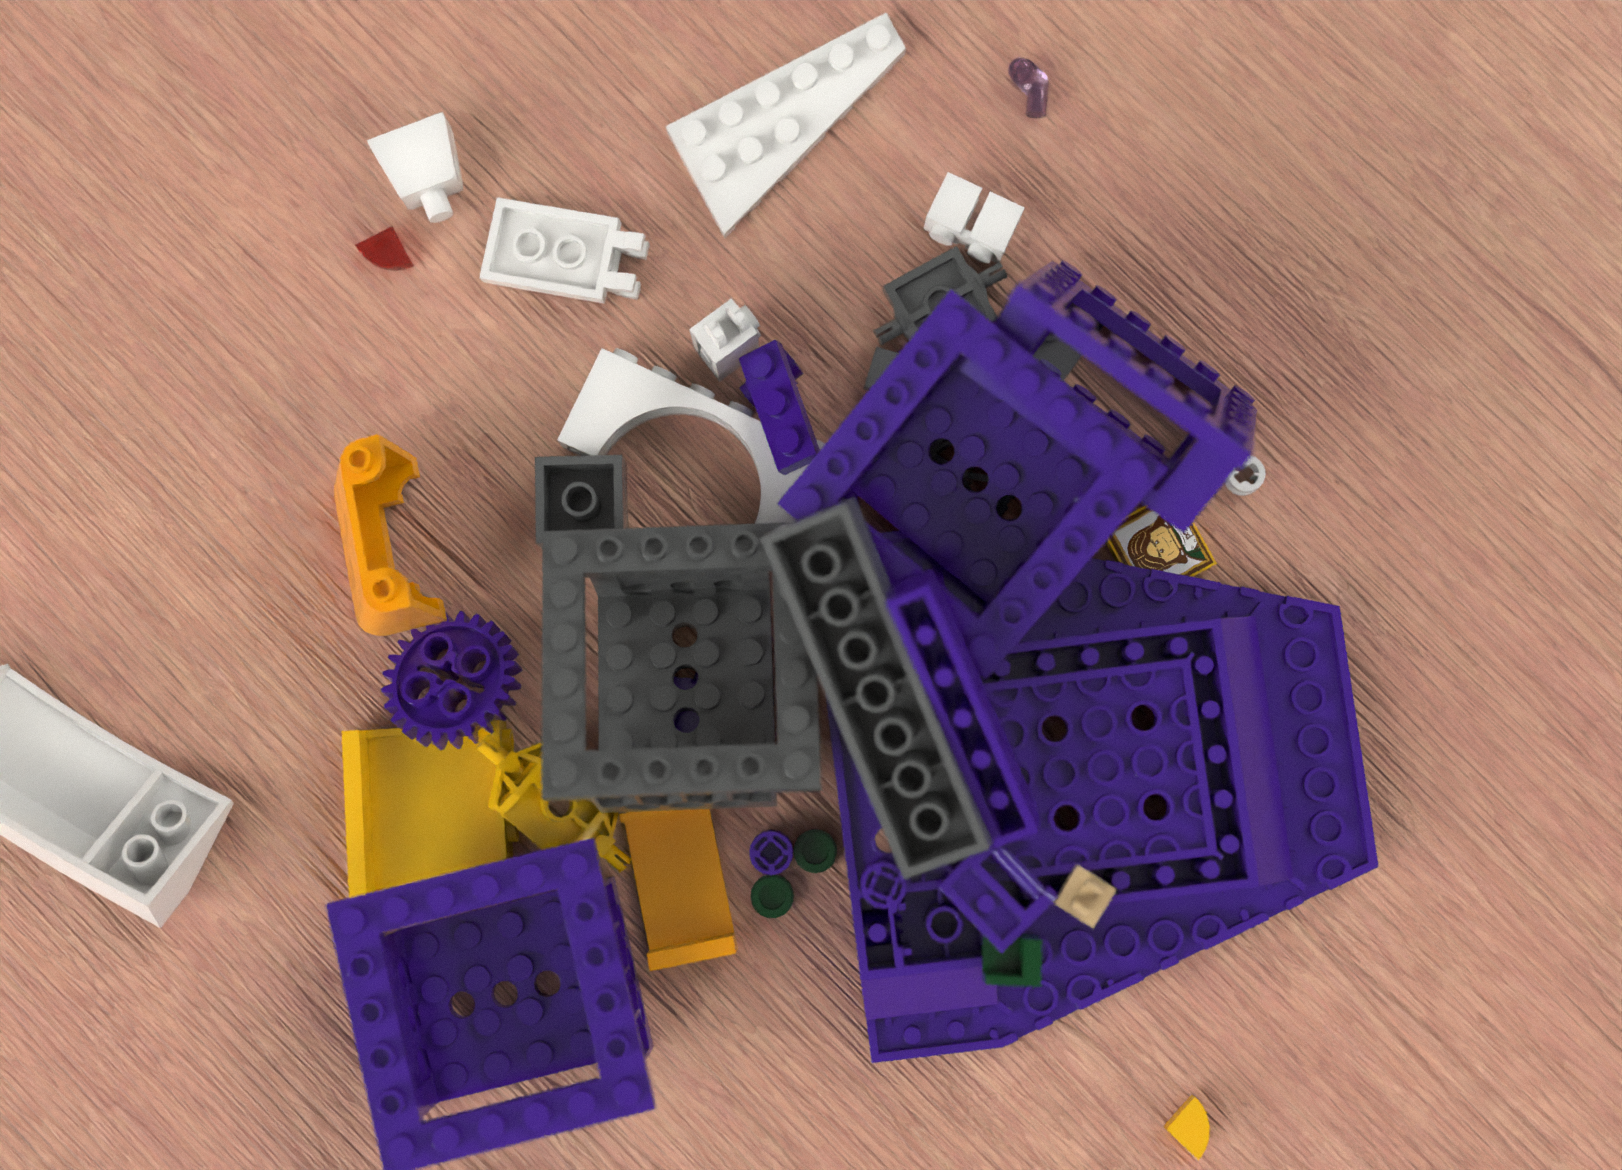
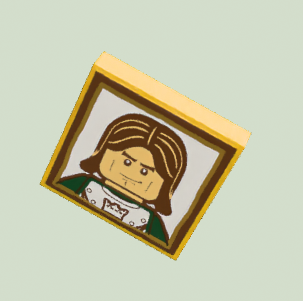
M1143 506L1130 513L1105 541L1115 561L1124 563V565L1193 577L1217 564L1194 521L1185 533H1182L1147 506Z

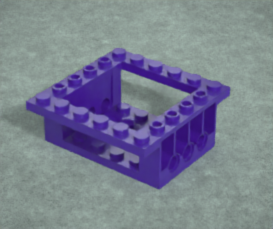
M1064 260L1060 264L1051 261L1016 286L1007 299L1009 300L1008 304L994 324L1032 356L1035 355L1048 335L1053 332L1189 431L1168 458L1163 454L1166 449L1157 440L1146 434L1141 438L1128 429L1131 423L1124 416L1112 409L1106 413L1094 404L1096 397L1084 387L1075 384L1072 388L1168 468L1140 502L1182 533H1185L1236 467L1242 469L1253 455L1257 409L1253 405L1255 399L1236 385L1231 390L1217 380L1220 376L1219 372L1204 361L1199 360L1197 364L1190 361L1183 355L1186 349L1173 338L1167 335L1163 339L1157 337L1148 330L1151 323L1137 312L1130 310L1126 314L1114 305L1117 299L1107 290L1098 285L1091 289L1079 280L1083 274L1074 266ZM1072 303H1074L1083 311L1079 310L1076 307H1073L1069 313L1067 309L1070 307ZM1090 316L1123 340L1114 335L1109 340H1106L1093 330L1097 323ZM1127 343L1160 367L1152 363L1147 369L1131 358L1135 351ZM968 359L960 369L1100 473L1103 472L1101 468L971 360ZM1044 359L1039 361L1056 376H1061V371ZM1167 372L1197 394L1189 391L1185 397L1170 386L1174 379Z
M951 289L777 504L798 520L842 502L840 499L851 491L855 492L986 602L982 613L978 616L939 583L977 672L987 679L1168 468ZM968 359L971 360L1101 468L1103 472L1100 473L960 369ZM944 438L953 444L955 454L950 462L938 463L931 457L930 447L936 439ZM980 467L986 471L989 480L985 489L972 491L966 487L963 477L968 468ZM1005 495L1016 496L1022 503V513L1015 519L1003 518L997 510V502L1001 497ZM865 521L891 585L925 572Z
M595 837L326 904L383 1170H416L656 1109L657 1104L646 1061L654 1047L615 877L604 878ZM548 970L558 975L560 988L557 993L546 995L538 989L537 977L542 971ZM508 981L514 984L518 992V997L514 1004L503 1005L497 1001L494 991L499 982ZM457 992H467L473 997L475 1008L471 1015L462 1016L454 1011L452 1000ZM595 1063L598 1064L600 1073L598 1078L424 1120V1115L439 1102Z

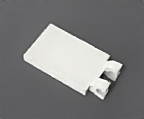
M497 197L479 278L484 283L605 304L607 292L638 300L641 287L640 281H636L637 276L635 274L618 272L622 253L630 257L646 260L650 244L648 241H645V235L642 233L620 231L622 223L616 217Z

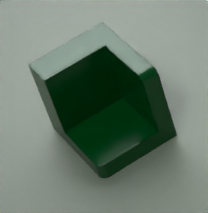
M983 935L982 980L984 984L1041 987L1042 939L1037 935H1020L1001 953Z

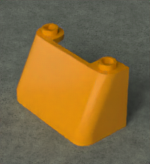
M379 434L357 439L349 443L343 450L334 484V499L356 620L365 632L376 636H388L447 621L442 599L424 596L420 592L419 584L415 582L408 583L407 578L401 572L395 570L384 508L404 503L403 495L401 494L404 485L410 479L420 478L417 457Z

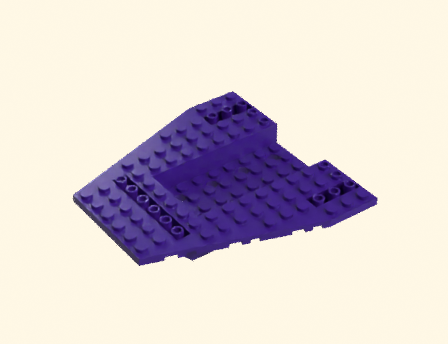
M901 531L880 533L925 572L933 569L938 583L978 616L982 613L986 602ZM1091 558L990 676L985 679L979 674L1039 810L1038 833L1004 845L1044 887L1050 885L1056 893L1059 892L1075 864L1117 889L1094 928H1091L1052 903L1021 934L1037 935L1042 939L1041 987L984 984L982 980L983 934L937 887L963 859L906 878L907 888L905 896L900 903L891 908L882 909L874 907L867 902L861 888V877L866 867L878 860H888L896 865L898 864L893 852H884L876 845L875 837L882 826L826 695L871 1063L1003 1048L1018 1041V1038L1028 1033L1043 1029L1053 1024V1021L1078 1009L1082 1010L1144 980L1145 977L1155 972L1178 964L1180 960L1203 949L1207 950L1269 920L1270 917L1282 911L1299 906L1307 899L1328 889L1332 890L1379 867L1340 606L1260 592L1256 589L1221 584V582ZM1138 705L1149 707L1154 714V723L1146 731L1136 729L1131 723V713ZM1049 716H1057L1065 722L1066 734L1060 741L1051 742L1042 733V724ZM1152 794L1162 796L1167 804L1165 815L1157 820L1149 819L1143 811L1145 799ZM1062 805L1074 807L1078 814L1076 826L1068 831L1058 829L1054 823V813ZM990 856L980 864L1023 909L1031 902L1032 899Z

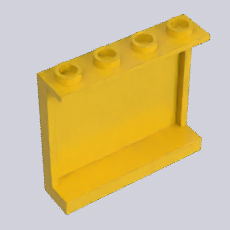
M490 721L494 729L493 734L488 733L483 728L478 730L479 742L476 744L467 736L463 737L461 749H457L449 740L444 750L438 749L432 742L428 747H424L416 738L411 740L400 728L341 731L349 898L513 858V842H518L519 830L496 810L488 808L497 768H495V764L476 749L478 744L482 743V740L489 734L505 750L514 751L512 728L506 729V721Z

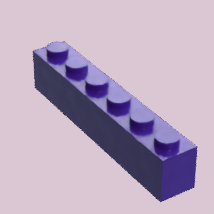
M933 569L890 585L885 603L995 848L1038 833L1039 810Z

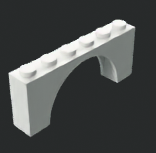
M601 348L557 439L563 448L580 456L607 455L622 436L636 426L651 419L668 415H692L705 418L721 425L738 438L748 450L755 463L761 484L760 507L755 524L796 521L777 503L808 465L787 475L778 472L761 422L752 417V410L733 401H730L729 406L724 405L713 399L715 394L700 385L692 383L690 388L675 382L677 377L673 373L661 367L653 366L652 370H648L637 364V357L622 349L615 348L612 353ZM817 440L819 449L821 450L825 443Z

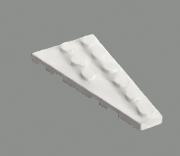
M887 13L666 126L670 139L725 239L735 229L737 223L762 202V198L778 181H782L826 136V132L839 119H843L852 109L854 103L868 89H872L905 55L906 47Z

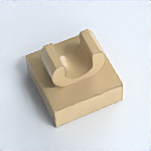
M1075 864L1057 893L1059 896L1053 903L1091 928H1094L1117 889Z

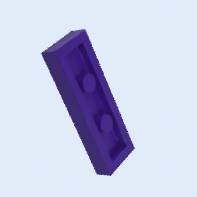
M775 339L738 359L776 468L781 474L787 475L808 465L820 449L783 345Z

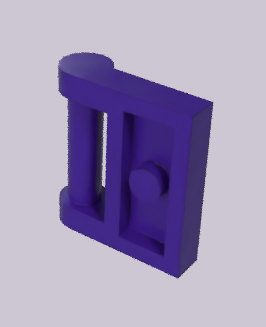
M993 841L990 849L965 857L937 885L1001 953L1059 896L1050 885L1044 887L1005 845L995 848ZM988 856L1032 899L1024 909L980 865Z

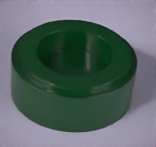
M820 829L805 831L797 838L794 845V857L797 864L803 870L810 873L826 871L833 865L837 856V847L834 839L830 834Z
M766 874L754 883L750 896L751 903L755 911L763 917H781L790 910L793 904V887L785 877L779 874Z

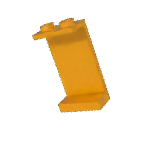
M710 809L641 811L619 814L620 822L625 824L649 947V951L646 954L649 971L736 954L738 946Z

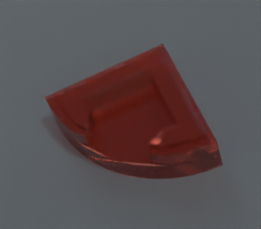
M393 226L355 245L368 262L381 269L399 271L414 266Z

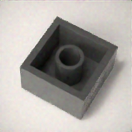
M622 455L535 457L536 544L542 548L543 531L628 528L627 462Z

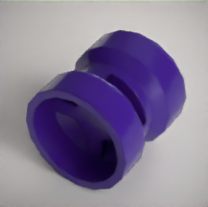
M769 829L762 831L750 845L749 856L751 863L756 870L763 874L775 875L783 872L792 861L793 846L791 840L779 830Z
M874 861L866 867L861 877L862 894L867 902L874 907L882 909L891 908L900 903L905 896L907 888L906 879L903 878L898 865L892 861Z

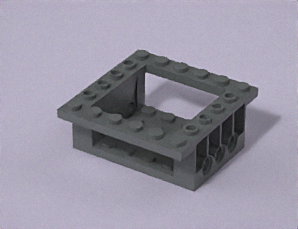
M788 523L543 531L542 799L544 801L591 800L601 813L775 807L777 806V793L821 791L817 672L760 537L771 530ZM769 571H772L778 744H775ZM585 578H590L598 595L599 750L586 751ZM685 626L693 628L698 633L697 640L693 645L680 647L674 643L673 636L679 628ZM684 668L693 669L699 676L697 684L688 690L679 689L674 684L676 673ZM687 710L695 712L699 716V724L694 731L683 733L676 729L674 723L679 713Z

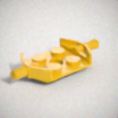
M489 734L482 740V743L478 744L476 749L495 764V768H497L488 805L489 809L496 810L541 850L595 837L599 857H603L619 873L626 869L627 866L624 864L629 865L632 858L628 857L614 845L616 840L613 838L619 812L601 813L591 800H569L568 811L561 817L553 815L549 810V801L542 799V741L515 752L513 750H505Z

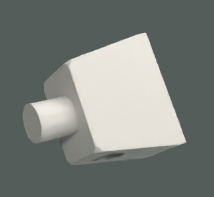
M443 112L367 140L369 147L408 210L424 206L431 223L442 222L453 215L447 196L463 190V182L453 131Z

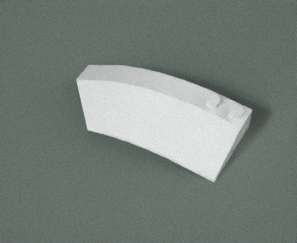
M8 664L0 665V835L80 884L161 928L190 891L233 806L232 800L122 741L11 669Z

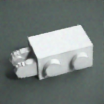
M732 298L689 329L694 349L719 382L741 366L738 358L759 348L758 338L761 336L757 329L760 326L759 322L746 305L740 308Z

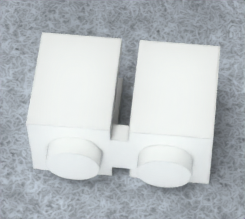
M947 172L926 216L924 230L929 231V236L941 244L950 246L952 243H960L965 245V249L968 250L967 254L977 261L983 263H990V261L1000 262L1025 207L990 192L972 230H967L965 228L978 203L982 187Z

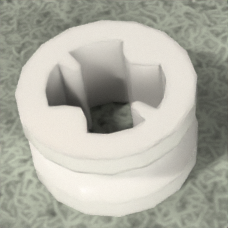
M1251 456L1242 467V470L1250 467L1254 472L1250 479L1254 480L1252 485L1248 481L1239 483L1235 479V476L1239 473L1236 470L1224 482L1227 489L1233 494L1239 496L1249 495L1255 492L1264 482L1266 476L1265 467L1255 456Z

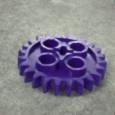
M459 611L455 622L446 613L447 621L440 622L438 625H428L422 633L418 629H412L410 631L414 639L410 643L400 639L397 642L404 650L402 654H391L388 656L396 666L395 669L386 670L382 673L384 677L392 682V684L381 688V692L390 699L384 704V708L394 715L391 721L402 729V732L411 740L416 738L424 747H428L432 742L438 749L444 750L449 740L453 746L461 749L463 737L465 736L476 744L479 742L478 730L483 728L488 733L493 734L494 729L490 721L493 718L506 721L507 717L501 711L503 705L515 706L517 703L508 694L509 691L521 689L522 686L515 678L511 677L522 672V667L516 661H513L519 656V653L512 645H509L512 640L504 631L500 632V628L493 621L486 623L477 613L470 620L463 611ZM448 649L446 655L437 660L438 655L443 650ZM486 661L481 670L473 673L475 667L480 662ZM423 667L432 669L447 679L443 682L435 674L423 672L420 669ZM460 677L468 686L482 688L484 691L482 693L472 691L456 681ZM430 687L426 696L418 699L420 693L425 688ZM463 700H467L465 707L459 712H455L457 705Z

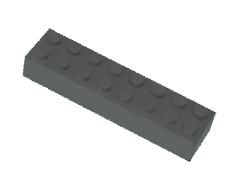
M855 496L773 529L760 537L903 878L906 879L990 849L992 839L885 603L891 583Z

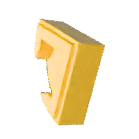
M1191 1094L1163 1127L1199 1160L1208 1145L1210 1126L1204 1107Z

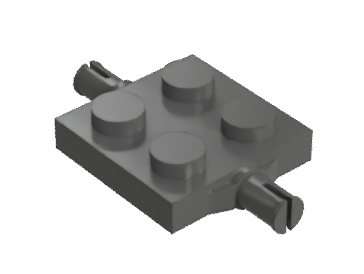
M957 246L883 286V292L893 308L894 320L874 329L875 337L878 338L881 346L901 334H904L910 340L951 289L994 323L998 317L988 301L986 288L1002 279H1006L1005 269L1002 270V264L997 262L978 274L966 263Z

